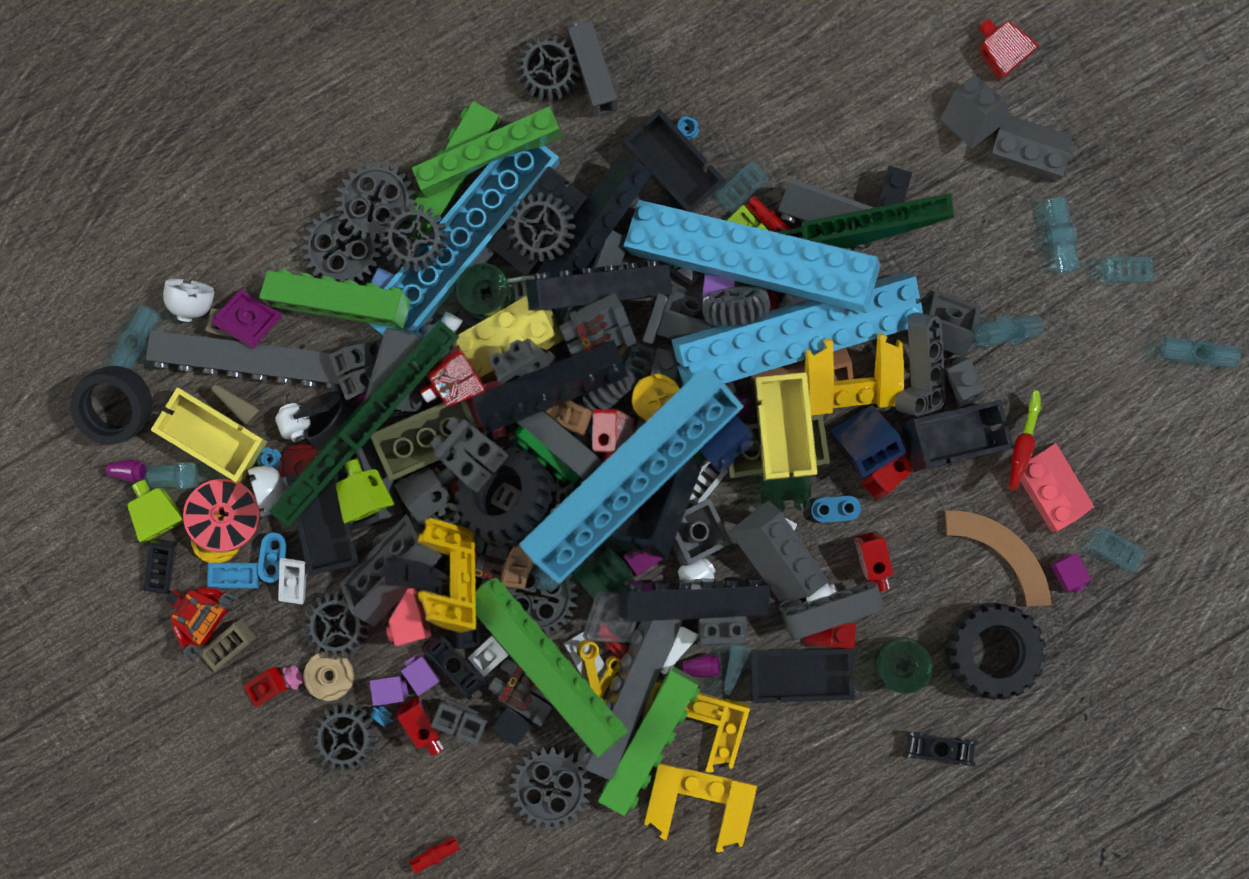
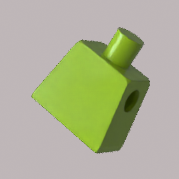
M358 459L344 464L348 478L336 484L344 524L364 519L394 505L377 470L372 469L362 472Z
M145 479L132 485L137 499L129 502L127 505L139 542L146 543L184 523L183 513L163 488L158 487L151 491Z

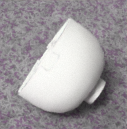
M169 279L165 281L163 300L167 309L177 315L178 320L191 322L192 318H199L209 311L214 298V288L191 280V284L183 283V279Z
M258 466L248 469L249 475L254 474V477L250 478V482L259 509L264 508V510L260 511L261 517L271 515L268 509L288 488L286 477L282 478L279 471L270 466Z

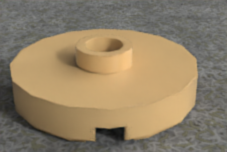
M329 651L328 658L323 657L324 652H319L310 658L304 669V684L309 693L324 701L337 700L347 694L353 685V666L348 658H343L340 652H338L339 657L337 660L333 659V652ZM327 671L333 672L334 677L332 680L326 679L325 674Z

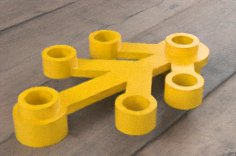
M585 639L578 644L577 654L584 660L589 686L603 699L602 696L620 669L621 660L616 656L608 657L605 662L607 669L599 681L595 665V659L599 654V647L593 641ZM589 645L588 651L583 653L584 647ZM617 661L616 666L611 668V663Z

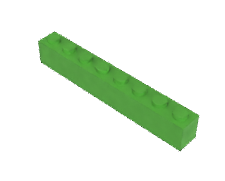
M494 578L482 584L475 592L476 616L594 754L599 758L609 751L629 732L622 721L612 713L604 700L594 692L589 683L575 670L572 663L557 649L555 643L544 634L539 625L526 613L522 605L507 591L503 583Z

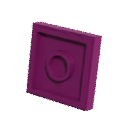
M239 289L215 315L212 324L255 349L280 321L282 314Z

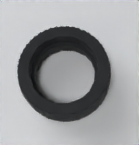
M106 366L93 371L78 383L71 396L70 412L75 425L88 439L104 445L119 444L136 435L148 422L153 408L152 394L146 382L136 372L122 366ZM109 383L119 387L127 395L132 406V418L127 425H110L105 423L96 414L92 406L91 397L93 388L96 385Z

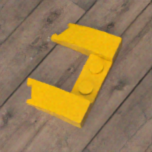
M878 333L874 377L834 381L833 341L831 338L823 340L825 349L815 355L807 349L804 373H807L811 415L833 413V408L877 404L879 408L895 406V399L898 393L904 390L903 343L897 340L894 346L886 342L887 336L885 334Z
M432 518L426 519L425 531L419 535L418 542L432 550L450 556V598L424 591L418 592L419 599L423 601L427 614L426 620L437 626L460 633L475 630V534L464 527Z
M657 678L646 702L643 716L664 680ZM699 693L694 703L691 701L688 703L685 709L688 711L686 717L718 725L706 772H714L713 765L727 762L729 763V769H732L750 711V704Z
M660 762L656 769L644 824L648 826L649 823H652L662 832L659 837L667 841L678 793L723 803L726 805L715 851L723 852V846L738 843L739 847H743L757 785Z

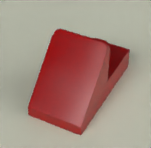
M844 623L804 637V645L855 649L856 623Z
M275 666L243 686L255 708L288 689L279 668Z

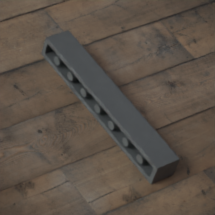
M151 330L146 360L153 363L155 368L168 369V365L178 366L179 371L193 372V368L203 369L202 373L217 375L218 371L227 372L228 377L242 378V374L252 375V379L258 381H267V377L277 378L276 382L282 384H291L292 380L301 381V385L307 387H316V383L326 384V389L340 390L341 386L338 379L350 373L337 376L329 357L332 353L264 344H258L253 349L240 341Z
M684 619L641 621L638 629L632 634L631 645L620 661L618 674L612 679L609 694L606 700H604L606 706L622 721L629 732L599 758L586 744L579 752L578 766L610 781L612 780Z

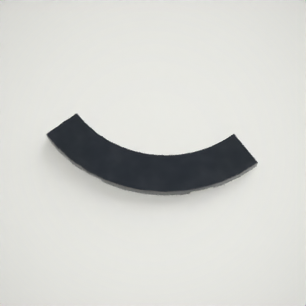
M402 558L385 559L386 585L408 586L450 598V577L442 571L416 560ZM477 617L475 630L462 633L453 631L454 647L456 649L481 646Z

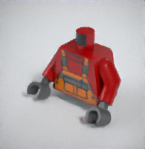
M201 586L196 590H189L185 597L176 590L171 591L165 602L176 609L170 620L173 622L172 629L179 645L184 650V657L195 663L196 661L193 659L194 654L197 652L203 655V650L198 647L206 644L228 610H234L230 606V602L232 599L238 600V596L229 594L218 587Z

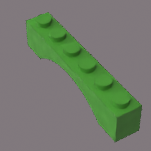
M549 106L414 166L412 170L421 191L428 198L450 188L457 181L480 167L517 152L543 147L563 138V135Z

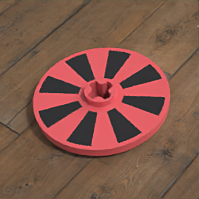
M215 479L197 487L188 497L183 511L184 526L193 542L205 550L218 553L230 552L244 546L255 534L260 519L259 506L253 493L243 484L229 479ZM220 510H224L225 514L228 515L224 517L223 521H219L218 517L215 516L220 513Z

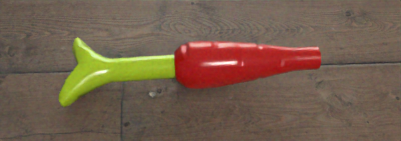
M1033 390L1024 431L1018 435L1014 444L1011 478L1008 486L1013 491L1018 490L1021 478L1031 460L1036 444L1032 435L1038 414L1042 410L1038 390Z

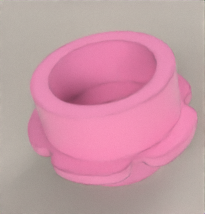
M294 665L289 668H283L282 677L287 688L298 689V686L304 682L301 671Z

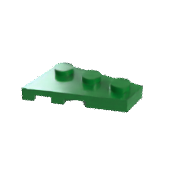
M515 422L509 427V430L518 437L516 442L527 451L531 448L537 454L534 458L546 467L548 464L555 469L553 474L560 481L565 483L568 480L574 485L580 478L578 474L523 426Z

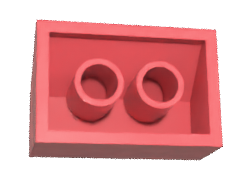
M1056 443L1031 457L1021 478V483L1051 532L1061 530L1094 508L1093 503Z
M416 588L407 589L389 620L390 626L387 627V634L390 642L394 641L395 646L432 636L429 621L426 620L427 614L423 601H420L418 596L420 591Z

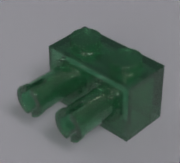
M789 473L787 479L764 481L763 474H757L758 491L762 504L769 500L781 512L785 510V503L783 501L794 500V506L799 511H802L800 504H803L804 510L810 507V476L792 478L791 473Z

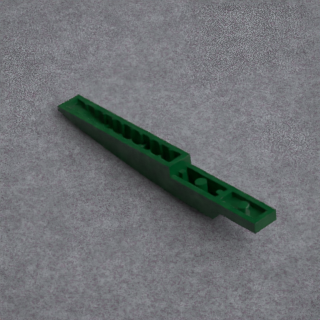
M947 193L802 222V227L776 233L846 249L954 218L952 194Z
M439 320L322 446L268 511L289 528L459 336Z

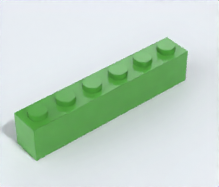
M473 101L470 107L466 106L462 111L460 125L458 128L454 127L448 136L450 142L445 149H440L437 156L495 131L500 123L499 115ZM469 174L450 188L428 198L422 191L417 190V195L412 198V200L417 202V206H414L415 211H418L419 205L423 204V213L426 214L427 210L432 208L433 214L431 218L439 214L441 221L447 214ZM415 218L409 219L410 225L403 223V229H409ZM422 220L421 232L429 236L433 228L429 223ZM417 227L413 236L408 235V237L413 240L422 239L421 237H418Z
M278 269L277 272L267 271L259 297L269 307L400 329L404 327L411 302L403 294L404 291L399 288L389 287V290L381 289L378 285L371 283L362 286L351 280L337 282L335 279L327 276H322L321 279H318L307 273L293 275L291 272L283 269Z
M671 666L631 737L612 780H607L600 792L598 802L623 816L626 815L628 809L633 811L639 800V797L636 796L640 788L645 789L651 779L649 775L650 770L653 766L658 767L664 755L661 753L665 745L670 746L676 735L673 732L677 723L682 724L688 714V711L685 710L690 701L694 703L701 689L697 688L699 686L698 679Z

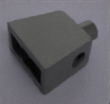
M959 357L944 365L945 383L959 409L982 399L985 387L969 358Z
M426 466L394 486L407 508L419 524H421L450 500L451 496L445 487L457 478L448 467L436 475L430 466Z

